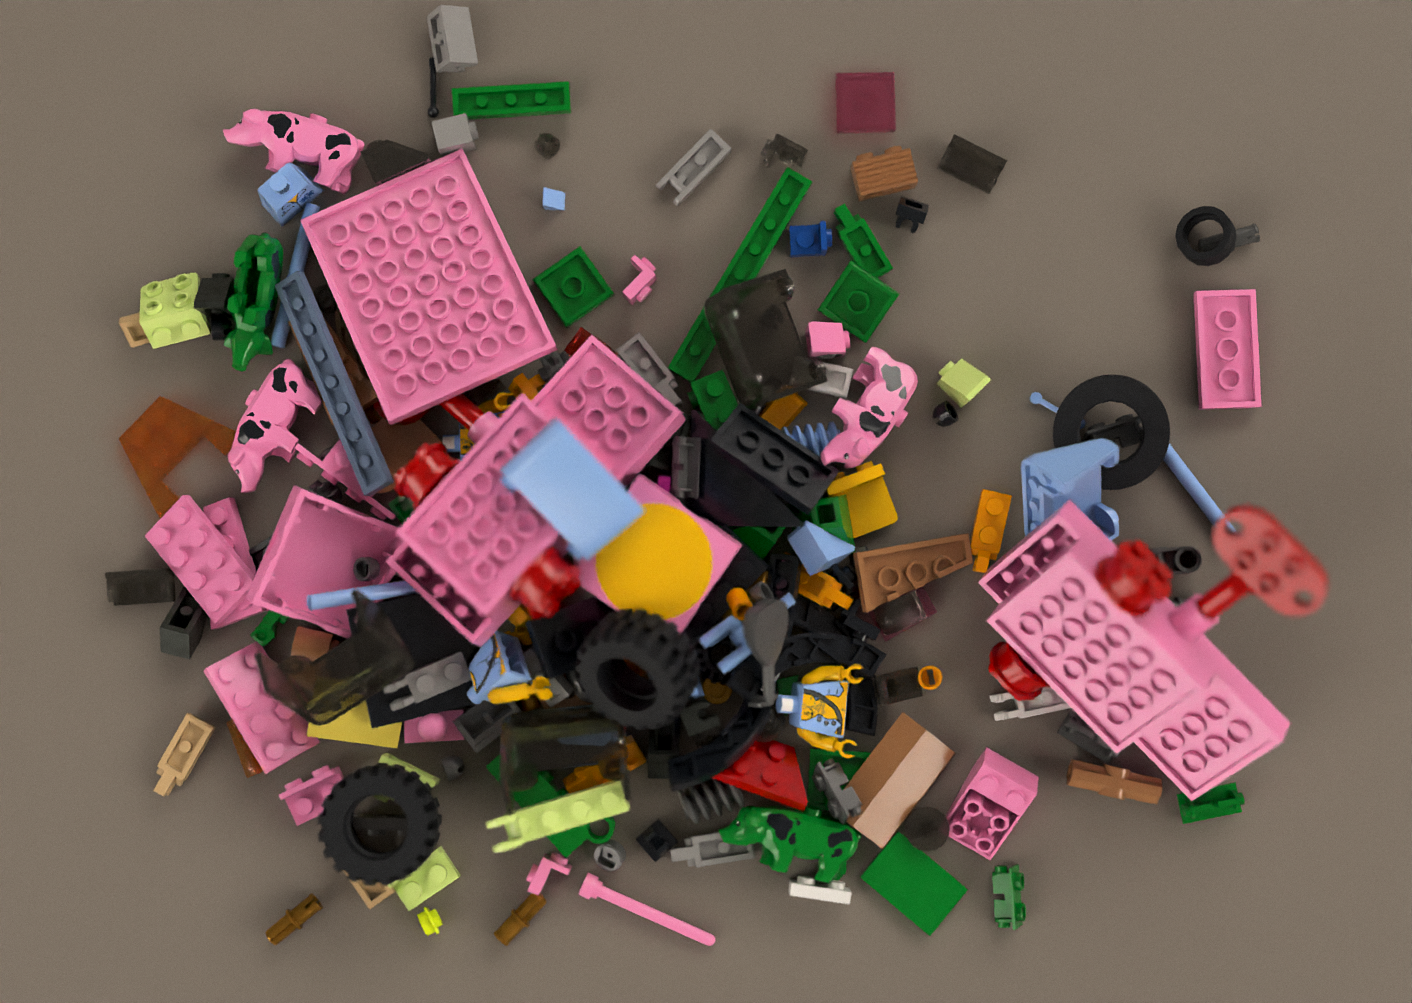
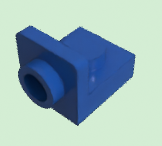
M820 221L819 225L789 226L790 256H826L827 247H832V229H826V221Z

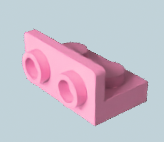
M325 765L311 772L314 778L304 783L299 778L284 785L286 791L279 794L280 800L285 799L297 826L319 816L323 812L324 807L321 805L325 797L330 795L332 792L331 788L344 778L339 766L330 770L329 765Z

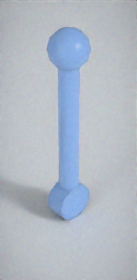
M1034 392L1030 396L1032 404H1041L1057 413L1059 408L1042 399V395L1039 392ZM1084 419L1081 421L1080 429H1083L1086 425Z

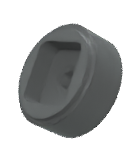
M612 839L599 844L594 852V859L597 865L606 871L619 869L626 858L624 847Z

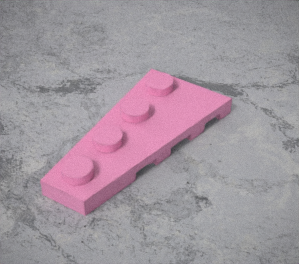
M228 497L203 507L204 514L252 573L256 575V568L253 558L249 553V544L235 498ZM246 598L221 624H214L210 619L211 630L236 623L268 611V609L252 604Z

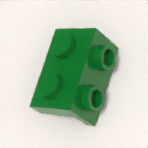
M723 369L690 383L691 391L687 392L693 409L699 407L700 412L703 414L702 416L712 427L719 430L738 406Z

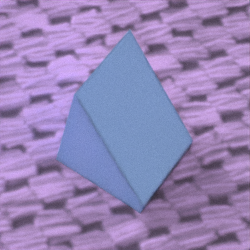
M543 187L544 210H565V192Z

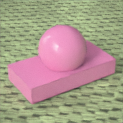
M465 709L448 710L436 714L430 713L423 717L404 721L405 743L466 740L453 723L456 718L465 712Z

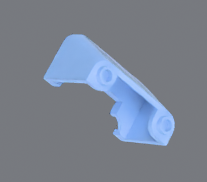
M552 418L499 469L504 475L499 480L512 493L518 489L570 543L565 548L578 561L582 557L587 561L645 512L644 508L557 418Z
M1099 438L1035 453L1023 460L1021 463L1025 537L1069 499L1111 541L1118 537V514L1111 507L1101 503V465L1107 468L1116 465L1119 461V447L1110 440Z

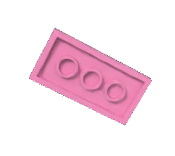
M1256 289L1194 292L1199 410L1262 407Z
M182 495L148 531L145 537L214 624H221L246 599L255 575L191 496Z
M258 642L248 645L204 670L205 675L265 774L320 743L318 738L306 736L308 728L306 718L288 688L284 685L283 680L265 650Z

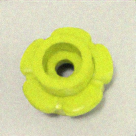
M424 907V911L417 914V917L427 936L433 933L439 934V927L443 923L435 908L430 911L429 908Z

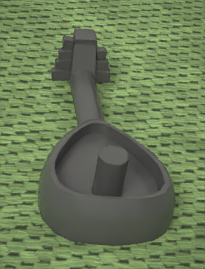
M765 599L754 604L746 611L743 619L746 643L754 657L762 664L763 696L756 695L749 702V706L753 708L771 706L774 704L775 699L778 698V694L775 693V662L781 652L788 627V607L784 601L779 599Z

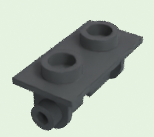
M1128 414L1116 419V423L1106 426L1104 422L1094 424L1087 428L1088 431L1084 434L1082 442L1104 438L1116 445L1114 439L1118 438L1122 448L1141 443L1143 436V427H1139L1141 419L1139 416L1133 417L1132 414Z
M675 436L671 444L670 494L680 498H698L701 438Z
M1072 708L1057 732L1107 764L1111 762L1113 757L1117 758L1122 752L1121 750L1116 754Z
M833 758L824 762L823 766L818 762L813 771V782L818 791L824 792L831 815L834 818H838L843 825L850 814L852 817H856L863 812L861 809L863 804L852 786L843 791L841 790L840 786L848 783L849 780L839 762L835 763Z

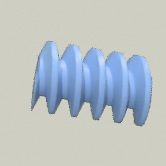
M829 422L827 431L822 423H817L815 432L810 424L805 425L803 433L798 425L793 426L792 434L789 433L786 426L781 428L782 432L819 457L828 443L836 435L840 434V430L837 429L834 422Z

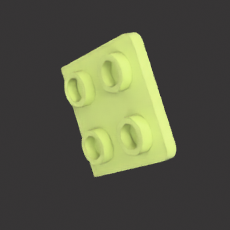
M197 273L180 274L167 280L153 281L141 288L139 323L153 349L211 334V326L206 316L194 309V300L200 286V278Z

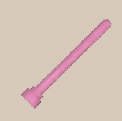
M587 873L578 895L586 899H590V897L596 899L599 897L707 946H712L715 943L714 935L603 886V882L598 880V876Z

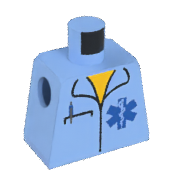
M289 162L262 184L257 192L264 208L283 227L304 209L305 203L312 202L324 190L318 183L313 182L314 179L304 168Z

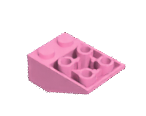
M986 747L969 772L938 831L991 860L1037 795L1039 777Z

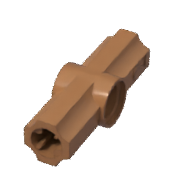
M1071 759L1066 774V784L1069 786L1097 791L1100 795L1122 800L1130 798L1140 802L1157 804L1161 798L1163 788L1162 779L1133 773L1129 769L1107 764L1100 766L1080 760Z

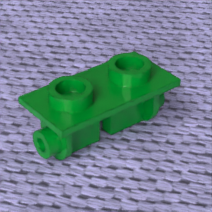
M1236 782L1214 786L1193 801L1184 793L1176 794L1183 824L1242 812L1241 805L1245 804L1243 794L1237 791Z
M1019 864L1010 867L1009 871H1007L1006 865H996L995 871L992 872L993 894H1004L1005 899H994L995 922H998L999 928H1009L1010 923H1012V930H1016L1023 925L1022 921L1026 920L1025 903H1021V891L1024 890V874L1019 872Z

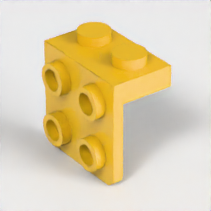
M872 461L856 466L857 472L848 476L844 472H840L825 491L826 498L839 495L847 496L854 538L891 525L898 520L897 512L883 479L885 472L881 463L873 465Z

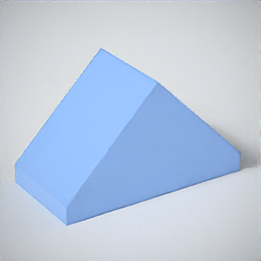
M807 520L804 521V527H797L788 535L789 543L810 576L831 568L834 563L839 564L854 552L855 546L826 532Z

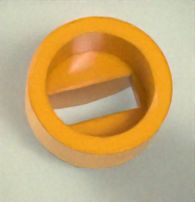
M933 665L925 666L918 674L919 684L927 690L936 689L943 680L941 670ZM932 669L935 684L930 685V678L927 670Z

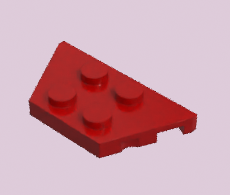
M761 735L758 736L743 756L730 767L712 777L713 779L803 812L808 803L795 748Z

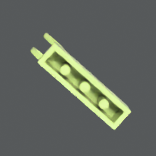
M618 778L507 812L503 816L485 823L487 829L505 824L509 840L492 846L494 853L520 846L524 842L629 811L630 803L623 780Z

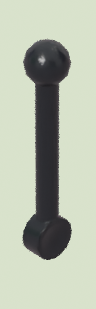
M430 57V108L427 113L430 117L435 118L439 114V110L436 107V68L434 57Z

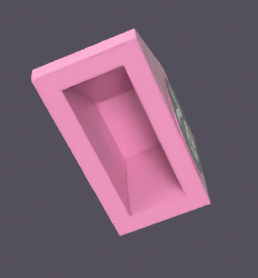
M808 322L805 331L808 359L823 360L844 357L846 349L850 348L849 332L843 331L842 323Z

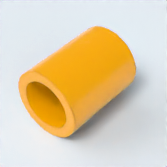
M734 588L726 595V601L734 617L738 620H743L746 611L753 606L745 590Z

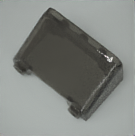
M786 269L726 287L705 301L706 318L737 400L750 410L758 409L828 382L824 363L815 356L807 358L786 302L791 300L795 286L793 280L788 276Z

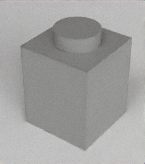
M466 113L431 121L437 147L442 157L462 148L464 152L476 149L474 140L479 139L475 121H469Z

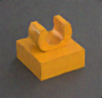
M522 372L513 378L508 389L516 399L523 394L532 401L538 392L543 389L542 386L545 384V381L539 374L528 380Z

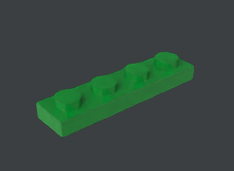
M569 81L452 88L453 116L466 113L468 119L471 120L571 114Z

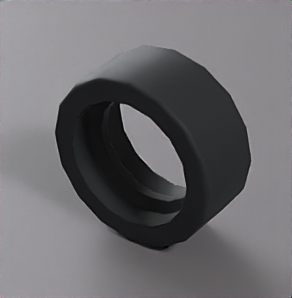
M1201 206L1185 214L1177 225L1175 234L1177 247L1192 263L1201 266H1211L1227 258L1235 247L1237 237L1235 226L1224 211L1211 206ZM1214 220L1223 229L1224 234L1220 244L1213 250L1204 253L1192 249L1188 237L1193 227L1202 221Z

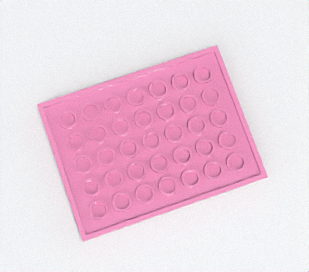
M463 148L300 220L390 425L558 350Z

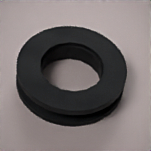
M1109 374L1084 381L1065 397L1054 420L1053 442L1055 449L1082 443L1079 433L1081 421L1086 413L1097 404L1111 401L1123 403L1132 408L1141 419L1143 427L1141 444L1135 453L1125 460L1118 461L1113 467L1107 468L1101 465V489L1119 490L1129 488L1144 481L1160 466L1169 446L1170 423L1162 401L1151 388L1134 378Z

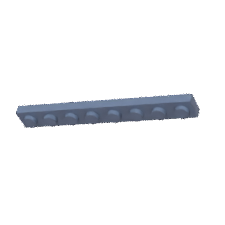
M296 271L276 284L275 288L364 496H372L394 483L393 477L305 273Z

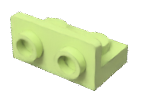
M440 846L409 877L401 881L396 880L388 885V887L394 888L408 911H410L458 879L461 875L442 846Z

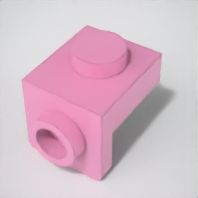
M636 255L631 258V263L640 274L622 291L624 298L631 305L637 300L642 302L651 293L652 289L650 286L657 280L654 273L656 270L654 265L647 258L643 257L640 260Z
M552 852L551 855L545 853L539 866L533 864L526 881L531 883L527 891L539 896L552 868L568 875L572 868V865L567 863L569 859L555 852Z

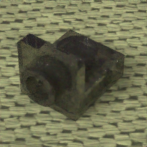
M777 133L773 141L770 139L766 141L760 155L764 157L763 166L767 168L775 154L780 155L779 159L787 165L794 166L797 164L802 167L807 158L808 149Z
M916 591L907 593L873 609L877 625L882 629L885 636L928 618Z

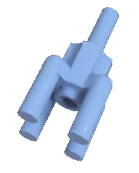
M790 593L780 599L786 603L788 608L796 603ZM729 616L699 638L705 648L709 646L712 648L729 635L730 639L738 647V649L717 663L724 674L727 671L733 670L752 655L744 637L743 620H738L734 616Z

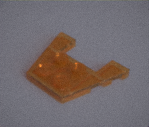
M160 396L120 436L119 441L156 513L161 519L180 499L163 479L204 437L224 456L228 457L236 431Z

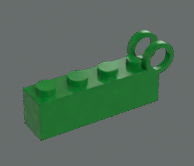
M514 741L505 749L509 780L507 778L504 751L486 766L488 771L521 808L569 794L564 787L560 790L552 782L555 777L546 766L541 765L539 767L534 762L532 757L535 755L524 742L519 745L517 741ZM613 816L603 818L609 824V832L602 836L594 834L590 828V823L547 835V837L562 855L567 858L587 839L595 844L607 842L614 833L615 820Z

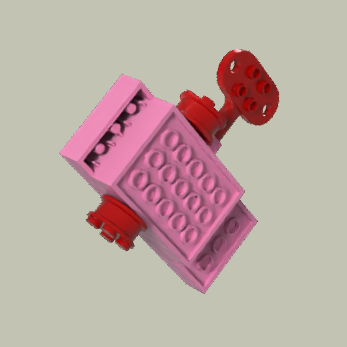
M593 335L585 341L532 401L521 394L500 418L492 412L484 413L463 393L437 404L442 406L469 431L468 438L475 443V446L462 460H454L447 454L448 450L443 443L437 442L432 445L424 443L418 448L415 457L408 465L403 466L397 471L394 476L396 481L395 491L400 497H408L414 503L415 512L396 531V534L404 542L388 558L386 563L468 640L482 647L521 603L530 610L529 615L533 620L543 616L549 619L558 611L561 606L559 603L567 594H573L581 585V580L578 579L581 570L577 565L570 566L562 558L568 552L565 547L570 543L518 489L512 493L499 480L504 476L499 469L552 418H557L607 471L626 488L686 419L679 409ZM380 401L373 404L377 413L388 421ZM431 408L395 424L407 425L415 423Z
M1069 499L990 566L978 581L999 604L986 621L1006 640V642H999L991 648L988 670L1003 688L1018 701L1033 700L1041 694L1043 687L1051 686L1116 754L1134 742L1193 801L1282 743L1290 725V722L1203 633L1219 622V615L1249 593L1258 595L1279 613L1289 616H1305L1316 611L1325 600L1329 587L1327 574L1321 565L1273 516L1263 509L1254 506H1235L1225 511L1219 518L1212 536L1216 551L1230 566L1232 573L1204 595L1194 594L1180 606L1176 607L1167 598L1171 592L1170 579L1172 578V573L1170 569L1161 563L1140 540L1135 542L1124 541L1116 546ZM1227 521H1239L1243 525L1244 530L1241 532L1231 530L1227 525ZM1308 591L1312 594L1314 600L1311 602L1302 601L1298 598L1296 592Z

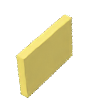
M317 675L306 736L398 748L402 722L372 729L361 681Z

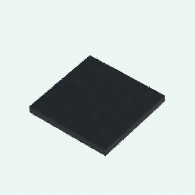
M417 593L346 609L372 729L423 717L430 713L436 714L475 704L467 697V691L473 686L472 680L421 702H413L398 710L392 711L389 705L398 698L410 695L411 691L407 684L395 692L385 693L383 690L384 685L404 677L405 673L458 651L462 652L469 669V664L480 650V646L468 640L422 595Z

